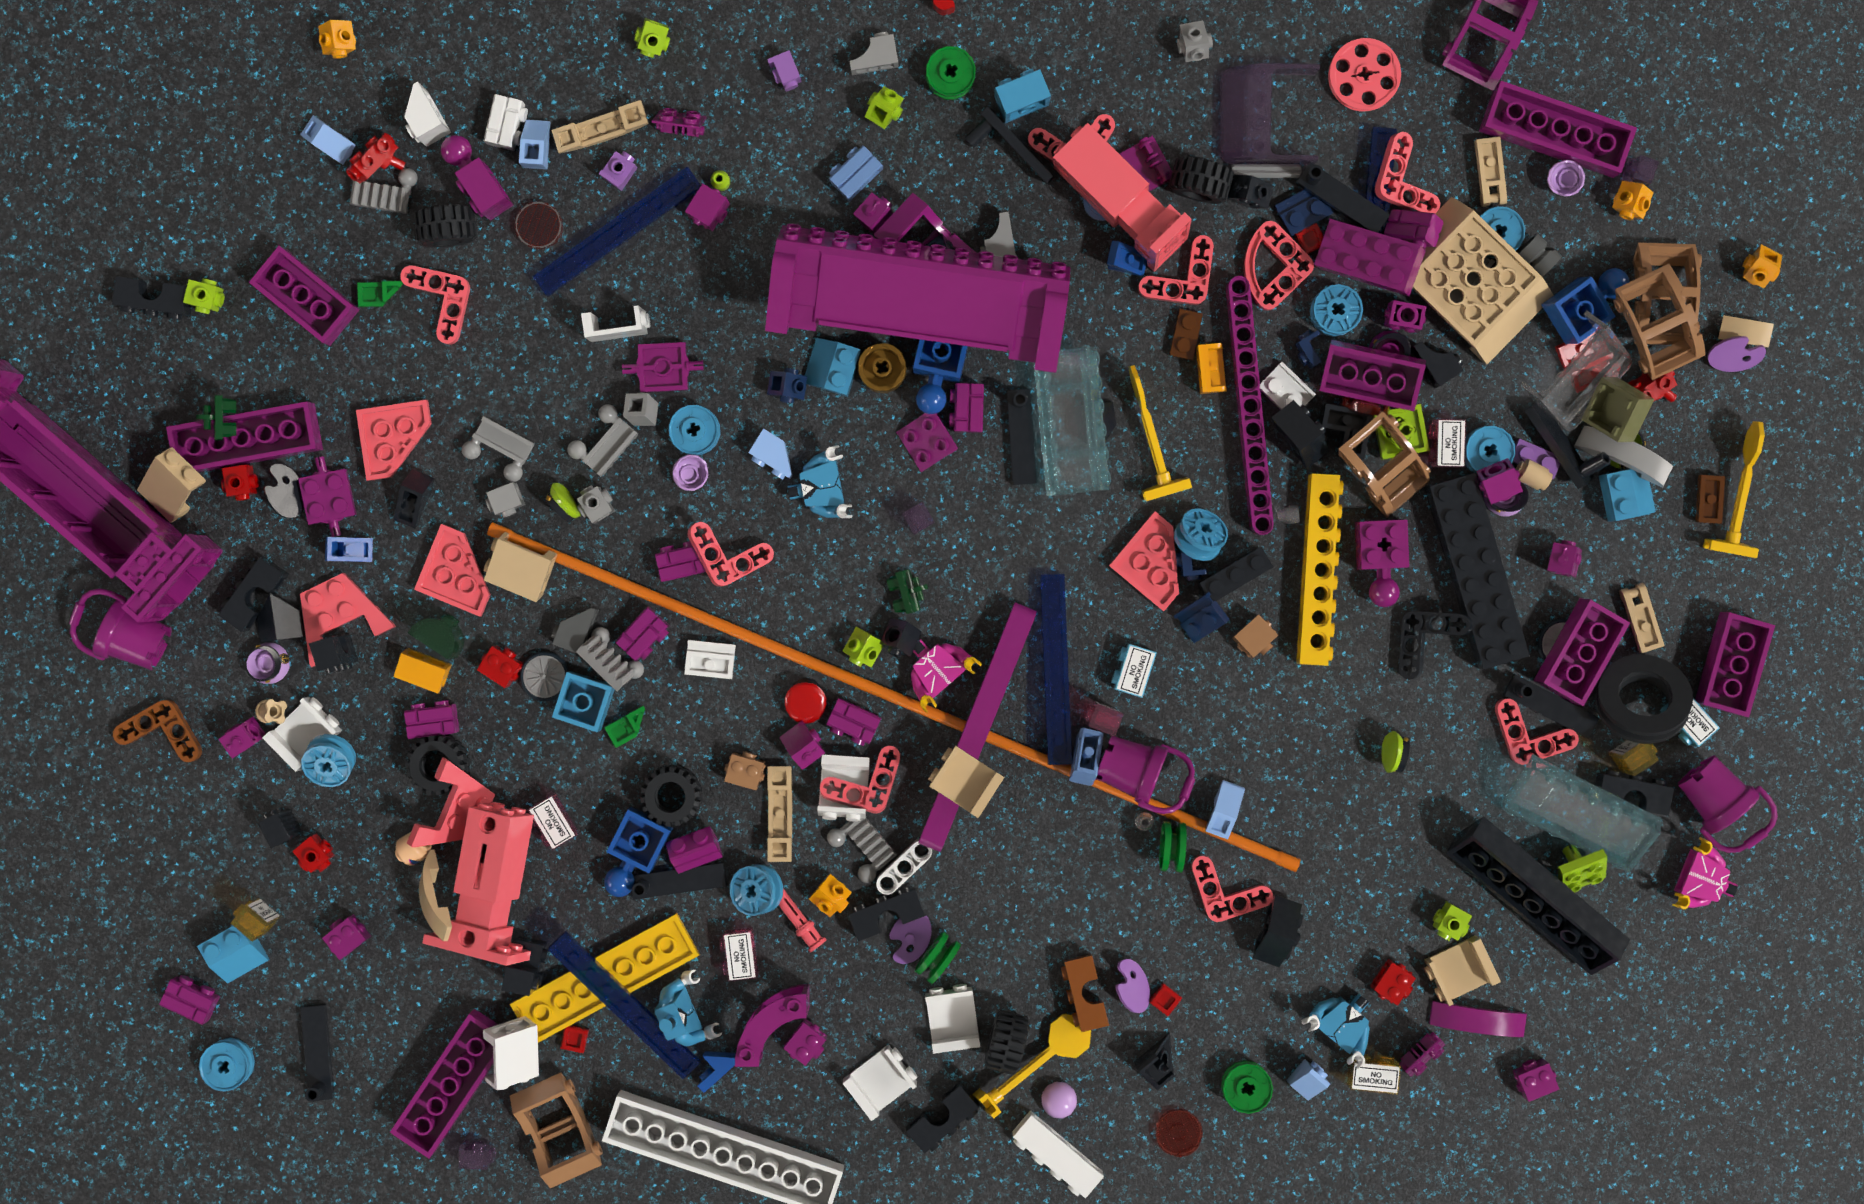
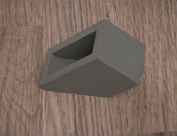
M590 608L560 622V625H555L551 638L554 639L553 645L577 653L576 651L588 640L599 609Z

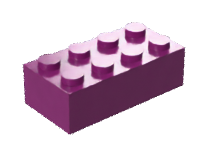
M1330 219L1314 265L1323 271L1410 296L1426 250L1418 244Z
M281 246L275 249L249 281L252 286L318 340L329 346L332 345L360 310L290 251Z
M1331 340L1319 391L1415 411L1426 360Z
M1579 598L1533 681L1573 704L1584 706L1630 622L1591 599Z
M1730 612L1719 613L1695 697L1699 705L1738 716H1750L1775 625Z

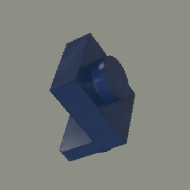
M1308 330L1298 337L1300 342L1295 344L1300 352L1297 354L1299 360L1304 366L1308 365L1309 368L1322 362L1309 342L1320 335L1319 330L1314 333Z
M1179 549V553H1176L1177 567H1180L1181 576H1187V581L1202 579L1201 575L1207 574V569L1192 570L1191 557Z

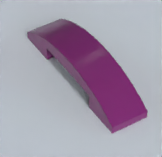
M1432 1000L1429 1024L1479 1034L1524 1037L1527 1014L1507 1010L1497 1011L1459 1006L1455 1003L1448 1006L1445 1002Z

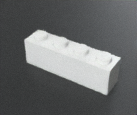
M1031 1110L1012 1131L1013 1138H1015L1013 1142L1022 1150L1028 1149L1033 1154L1031 1157L1039 1165H1047L1051 1169L1049 1172L1057 1180L1063 1179L1069 1184L1067 1186L1068 1189L1076 1196L1081 1194L1086 1198L1103 1179V1171Z

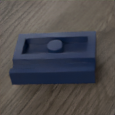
M1306 190L1274 206L1290 237L1333 214L1329 205Z
M1210 592L1174 615L1175 619L1178 618L1180 620L1181 627L1193 643H1196L1230 620L1216 600L1213 601L1211 599Z

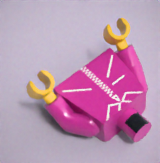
M919 640L913 650L919 660L912 665L914 669L911 672L913 690L923 710L926 713L928 712L926 709L928 703H932L936 708L937 704L933 698L965 670L975 674L971 667L974 663L981 666V662L971 657L961 647L948 643L942 645L937 643L932 649H929L922 640Z
M1699 837L1701 845L1698 848L1694 846V850L1690 849L1674 888V891H1676L1674 895L1678 896V902L1676 904L1672 903L1674 907L1686 909L1707 906L1711 901L1718 902L1722 894L1733 897L1737 892L1738 885L1728 881L1730 870L1725 868L1726 862L1717 849L1712 846V843L1702 837Z

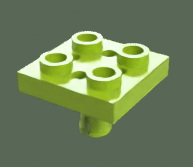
M1421 404L1416 405L1415 411L1400 408L1386 410L1388 415L1391 414L1395 419L1399 417L1397 421L1401 422L1397 428L1409 441L1416 453L1430 451ZM1382 425L1376 429L1380 457L1381 460L1395 457L1401 452V449L1392 437L1388 438L1386 436L1387 431Z
M1575 844L1570 845L1571 850L1569 846L1562 850L1568 863L1558 866V879L1566 884L1574 893L1586 885L1598 884L1606 878L1607 855L1603 849L1583 857Z

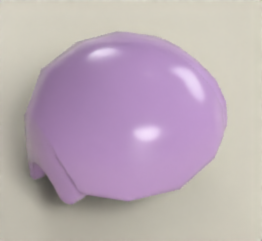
M1563 160L1555 163L1549 170L1547 182L1553 193L1568 197L1578 193L1584 186L1585 173L1582 166L1575 161Z
M687 454L680 457L675 462L672 471L675 484L685 491H695L703 487L708 478L706 461L698 455Z
M1054 1082L1049 1084L1042 1093L1043 1109L1053 1118L1063 1119L1071 1115L1076 1108V1093L1067 1083Z

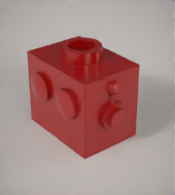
M496 645L492 646L488 653L482 656V661L477 671L503 688H507L519 677L518 672L522 669L523 662L515 658L517 654L507 647L501 649Z
M1387 959L1370 987L1378 992V997L1383 1000L1387 999L1390 1003L1398 1006L1403 998H1407L1413 989L1411 985L1416 977L1412 975L1411 971L1406 970V966L1402 963L1396 964Z

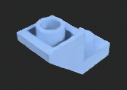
M314 115L300 134L311 144L342 165L352 155L353 149L356 146L348 138L329 127Z
M1222 780L1214 799V809L1205 828L1206 832L1228 840L1239 813L1245 791L1244 787Z

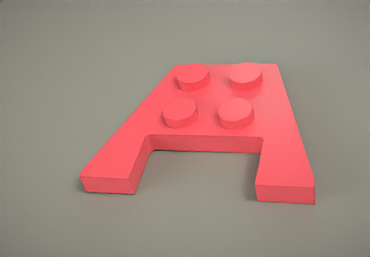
M341 573L300 593L309 664L311 667L316 665L309 643L322 640L324 634L364 615L374 636H378L396 627L345 573Z
M442 757L434 778L438 781L453 784L436 826L430 827L414 824L407 844L411 847H420L463 840L469 807H477L479 803L491 804L495 794L449 760Z

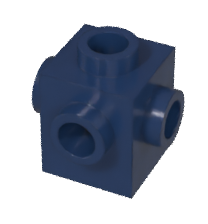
M784 368V372L770 371L767 395L780 397V402L794 403V399L804 400L807 376L798 375V370Z

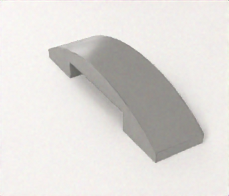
M1584 426L1574 445L1575 448L1594 457L1605 452L1610 460L1641 473L1640 478L1662 488L1673 468L1668 461L1636 442H1617L1594 427Z

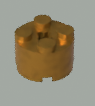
M887 343L875 344L868 347L860 356L858 371L862 382L867 388L877 393H889L897 389L904 381L906 362L902 353L893 345ZM887 363L888 372L879 374L876 366Z

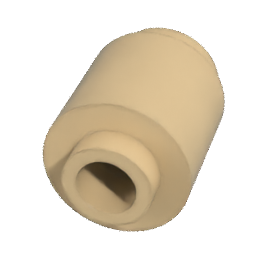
M1526 459L1524 462L1520 461L1516 467L1520 474L1518 479L1536 490H1546L1553 478V474L1549 472L1548 468L1530 459Z

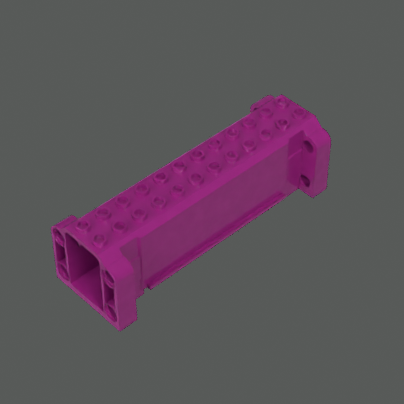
M787 224L782 226L776 240L771 267L765 331L787 334L789 328L816 331L818 325L1004 352L1009 350L1008 359L1035 363L1034 370L1056 373L1068 301L1070 266L1057 261L1049 264L1042 263V260L1036 258L1021 260L1014 255L1000 257L994 256L993 253L988 251L972 253L966 248L951 250L945 249V246L933 244L930 247L923 246L917 241L902 243L890 237H885L881 240L874 239L869 234L854 236L841 230L833 233L826 232L825 229L820 227L805 229L801 228L798 224Z
M0 359V481L110 578L117 576L135 592L121 607L137 622H154L165 619L176 607L183 603L211 571L223 550L206 535L185 534L182 537V534L37 406L31 405L16 392L24 379V375L8 361Z

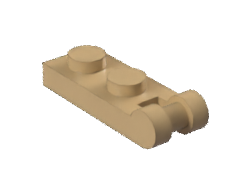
M1500 137L1476 139L1474 142L1481 206H1490L1491 203H1498V205L1507 204ZM1489 187H1496L1497 193L1490 194Z
M1640 583L1635 585V588L1619 590L1639 653L1665 646L1645 584ZM1639 597L1641 603L1634 605L1632 598Z

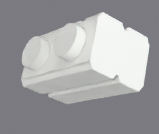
M494 94L483 140L486 144L515 151L516 145H520L522 132L519 130L521 122L526 121L528 109L525 108L524 102Z

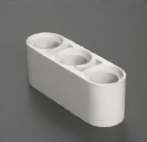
M919 839L915 840L879 874L876 883L879 892L885 895L895 892L931 857L932 849L928 848L926 855L919 856L915 852V847L919 845ZM903 860L908 861L911 864V869L908 872H902L898 869V863ZM890 877L893 879L894 885L891 888H884L881 885V879Z

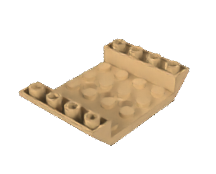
M1451 197L1436 213L1443 220L1441 232L1438 234L1439 239L1436 247L1425 248L1426 252L1412 289L1471 345L1469 349L1487 365L1543 308L1541 304L1554 295L1543 277L1473 209ZM1487 255L1495 257L1496 265L1494 268L1485 266L1484 258ZM1470 272H1474L1479 276V283L1475 286L1470 285L1467 281V276ZM1452 290H1459L1462 293L1463 298L1460 303H1454L1450 299Z

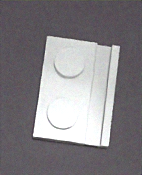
M1283 362L1260 383V391L1280 410L1293 400L1299 406L1302 404L1306 406L1316 395Z
M688 640L685 674L732 679L736 645Z

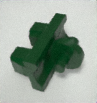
M215 395L214 415H211V406L203 405V414L196 415V420L203 421V430H211V421H214V440L236 436V423L223 422V413L236 414V400L223 398V395Z
M910 569L897 572L895 576L887 579L890 591L900 589L902 598L893 600V607L896 613L906 612V614L921 610L919 601L924 600L922 590L928 589L927 584L921 586L918 577L912 578Z

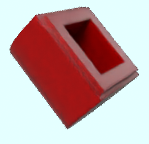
M933 0V8L938 14L949 15L954 13L955 4L953 0Z

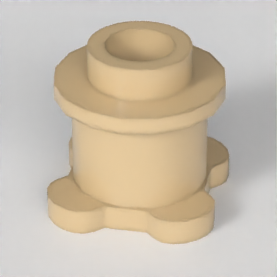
M273 699L262 700L256 706V717L263 723L275 721L277 724H282L285 722L284 712L287 704L285 701L275 702Z

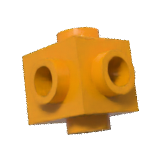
M329 20L318 26L319 43L322 47L323 55H332L333 58L340 59L347 57L348 53L356 50V38L353 34L351 21Z
M1622 181L1618 193L1614 197L1612 208L1619 212V216L1623 219H1644L1654 192L1642 183Z
M1761 244L1753 255L1749 254L1742 265L1744 267L1743 278L1752 285L1765 288L1770 281L1774 282L1778 277L1782 255Z
M830 874L818 886L809 900L821 912L831 917L836 911L841 913L849 904L846 899L852 892Z

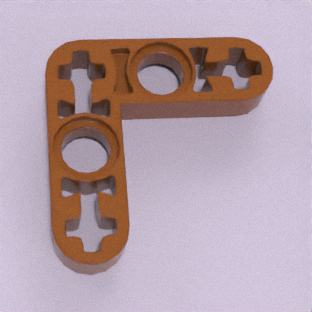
M162 700L119 724L113 731L114 740L120 745H127L162 727L182 761L193 762L202 755V747L178 705L172 700ZM163 705L165 707L170 706L169 716L167 714L159 717L155 715L164 710ZM144 715L148 716L152 721L148 729H144L140 725V719ZM176 724L181 725L184 729V733L180 738L175 737L172 733V728ZM133 727L137 730L128 734V739L121 737L123 730H129ZM189 738V741L179 745V741ZM186 745L189 748L193 747L195 749V751L192 752L193 757L191 755L187 756L185 754V752L188 750Z

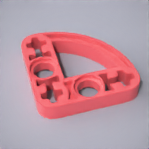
M1266 221L1258 228L1247 246L1244 257V277L1249 281L1251 296L1256 304L1266 311L1277 307L1311 274L1314 268V262L1311 257L1274 221ZM1265 227L1268 229L1273 227L1275 229L1273 235L1277 239L1280 235L1283 237L1275 247L1272 243L1276 240L1272 236L1265 237ZM1261 241L1286 266L1262 291L1255 275V257ZM1282 243H1289L1292 246L1291 255L1284 256L1281 254L1279 248ZM1298 252L1300 254L1297 257L1298 261L1301 263L1306 261L1308 263L1306 266L1308 271H1298L1299 264L1295 260L1291 264L1288 260L1293 258ZM1286 276L1291 279L1292 286L1289 289H1282L1280 287L1279 279ZM1274 285L1275 289L1283 294V296L1280 297L1277 294L1272 299L1273 305L1270 303L1265 305L1263 303L1265 300L1263 295H1270L1274 291L1271 286Z

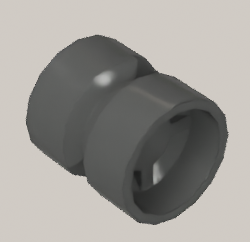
M1539 233L1535 234L1517 252L1542 277L1562 257L1555 248L1547 247V241Z

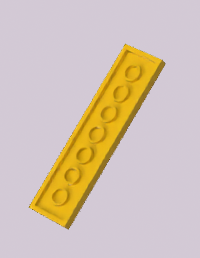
M678 913L539 987L530 996H523L513 1001L510 1005L517 1018L526 1016L537 1025L539 1043L696 958L700 954Z

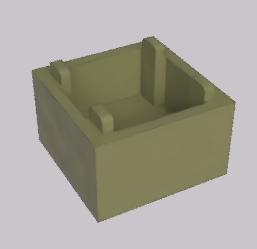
M1601 377L1581 420L1617 442H1634L1654 399L1618 377Z

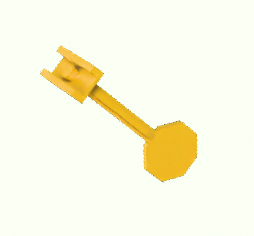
M1135 365L1128 366L1131 383L1141 408V419L1157 472L1155 476L1158 485L1142 490L1143 499L1149 501L1192 488L1190 478L1171 480L1170 473L1165 467L1151 415L1146 408L1140 377Z
M1753 421L1745 436L1743 445L1745 466L1741 473L1729 531L1726 533L1725 540L1705 539L1703 545L1705 549L1753 558L1758 556V548L1740 543L1742 534L1740 530L1752 479V467L1761 454L1764 442L1763 422Z
M1060 1015L1050 1023L1049 1046L998 1088L995 1087L988 1093L979 1088L972 1095L984 1105L985 1112L992 1118H995L1001 1113L997 1104L1004 1099L1003 1096L1052 1056L1057 1054L1062 1057L1077 1058L1090 1046L1091 1030L1081 1032L1080 1027H1075L1072 1015Z

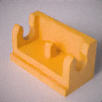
M1221 343L1196 346L1200 394L1227 391Z
M407 648L400 655L393 677L439 693L441 687H444L452 664Z

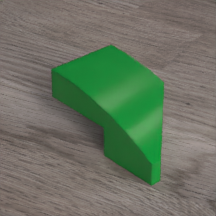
M402 281L357 283L358 307H383L403 285Z
M644 706L604 727L615 749L637 737L645 711Z

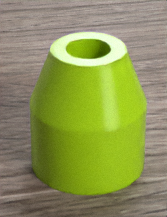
M718 170L711 175L710 181L713 188L719 191H725L729 188L730 178L726 172ZM718 176L723 177L721 182L716 181Z

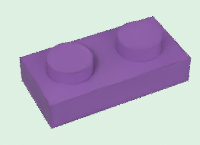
M1517 439L1515 443V457L1512 463L1518 465L1520 461L1524 462L1526 459H1530L1548 468L1549 472L1553 474L1552 479H1554L1560 466L1556 456L1550 451L1522 439Z

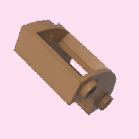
M1638 243L1633 258L1635 279L1652 272V265L1665 266L1670 264V266H1684L1687 286H1683V293L1687 300L1686 305L1691 303L1698 320L1702 256L1697 253L1696 245ZM1663 285L1640 295V301H1635L1634 316L1640 328L1649 324L1652 299L1671 300ZM1697 322V323H1695V324H1696L1697 329H1698L1697 332L1699 333L1700 324H1699V322ZM1676 326L1646 340V343L1673 345L1684 339L1682 326Z
M1670 264L1616 288V299L1613 300L1617 311L1623 313L1634 336L1640 356L1638 361L1639 367L1644 374L1648 373L1651 380L1705 356L1703 336L1700 332H1697L1698 329L1695 324L1698 322L1691 303L1685 304L1684 288ZM1663 285L1676 311L1640 328L1627 301ZM1680 324L1682 325L1683 340L1650 355L1646 340Z
M1382 411L1339 448V456L1359 479L1364 477L1368 485L1365 489L1370 496L1371 502L1387 518L1430 482L1429 473L1431 471L1397 428L1399 426L1398 421L1391 414L1387 416ZM1382 425L1399 446L1401 452L1373 475L1352 449Z
M562 1073L510 1095L513 1115L518 1120L525 1135L531 1134L536 1148L533 1149L540 1177L549 1188H553L602 1165L600 1155L603 1154L599 1142L595 1141L586 1115L575 1095L576 1091L571 1079L566 1080ZM562 1096L572 1115L540 1129L531 1109ZM578 1127L586 1151L554 1166L546 1141Z

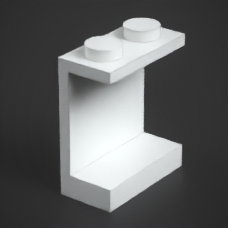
M637 305L634 306L636 325L599 330L598 317L591 312L581 313L584 337L591 342L648 334L647 328L651 327L649 314H646V311Z
M314 697L302 698L300 700L301 704L285 719L284 723L262 737L295 772L302 770L301 759L311 740L323 734L338 735L342 731L338 727V720L330 714L327 715L322 710V704Z
M822 755L821 782L827 777H835L868 787L869 758ZM830 783L829 786L824 788L827 789V794L837 791L840 793L839 798H843L842 794L846 786H841V790L834 788L833 783ZM851 789L847 792L846 797L850 801H857L860 793L856 789ZM820 793L817 811L818 816H822L823 819L836 820L837 817H846L847 821L853 822L860 821V818L866 819V809L853 808L827 800Z
M967 984L954 985L951 990H944L943 987L929 989L930 993H925V1000L927 1003L933 1054L980 1047L972 987H967Z
M523 1016L483 1030V1038L493 1046L494 1074L485 1076V1081L494 1089L504 1090L511 1085L527 1082L529 1079L539 1076L537 1025Z
M889 1044L843 1078V1085L871 1121L879 1116L880 1110L910 1087L912 1089L917 1087L915 1079L918 1077L910 1066L905 1067L901 1061L903 1059L901 1053L895 1047L892 1049Z

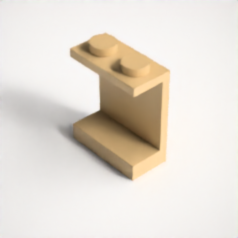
M171 447L154 458L137 491L172 523L188 513L190 507L185 503L191 491L204 484L206 480Z
M504 532L499 538L496 537L492 543L491 551H493V555L484 566L483 571L486 572L484 581L537 602L544 594L557 553L549 550L543 556L507 541L509 533Z
M954 746L953 749L948 747L941 758L944 761L940 769L935 767L928 778L931 781L929 787L979 818L1004 777L957 746Z
M1476 935L1424 959L1427 965L1424 967V970L1429 980L1434 979L1437 986L1434 989L1436 996L1440 1002L1444 1001L1448 1006L1453 1005L1452 999L1486 983L1493 986L1501 982L1481 939Z

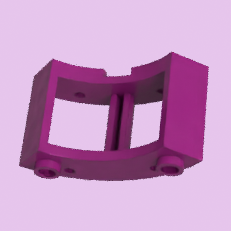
M1474 0L1452 43L1448 41L1442 52V55L1445 56L1442 65L1493 91L1509 64L1508 62L1513 54L1511 49L1517 50L1539 0H1484L1518 17L1512 31L1477 14L1476 12L1482 0ZM1469 26L1505 44L1491 71L1455 54Z
M914 193L902 203L874 234L877 239L883 240L885 237L897 239V242H899L911 227L922 218L934 231L921 245H926L943 233L946 239L952 242L955 249L966 248L970 252L976 253L956 234L953 233L951 235L942 225V220L933 212L929 205Z
M809 984L785 988L767 998L758 1006L748 1020L739 1040L735 1056V1067H759L763 1057L764 1044L768 1037L778 1027L789 1021L807 1018L810 1008Z

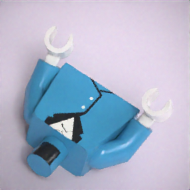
M839 445L831 446L826 451L815 455L803 466V472L799 473L801 483L788 486L790 500L804 497L805 506L809 507L813 513L825 518H852V515L846 514L847 507H852V505L844 504L836 461L843 458V455H835V448H838Z
M696 970L684 971L681 979L678 978L665 986L660 992L659 1003L655 1008L659 1028L664 1033L665 1038L668 1041L675 1039L677 1043L683 1046H691L705 1041V1038L714 1039L722 1035V1033L715 1034L713 1031V1027L719 1025V1023L708 1025L704 1031L702 1030L703 1027L687 989L684 987V985L696 984L700 981V977L691 979V974Z
M1359 993L1350 1004L1341 996L1318 1002L1309 1017L1302 1019V1024L1310 1022L1311 1028L1308 1030L1309 1032L1319 1028L1347 1053L1351 1054L1352 1052L1353 1055L1347 1059L1348 1065L1352 1064L1354 1059L1357 1061L1356 1069L1365 1064L1364 1054L1368 1044L1370 1027L1368 1025L1369 1020L1361 1012L1370 1002Z

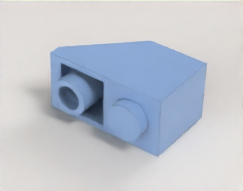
M526 120L520 138L519 164L523 168L548 169L550 121Z
M763 428L748 452L753 455L751 460L761 467L766 463L773 468L771 473L782 480L785 476L791 479L793 474L786 443Z
M1306 1059L1302 1061L1287 1079L1289 1085L1306 1100H1310L1330 1085L1326 1079L1328 1074L1324 1072V1069L1315 1061H1312L1310 1064Z

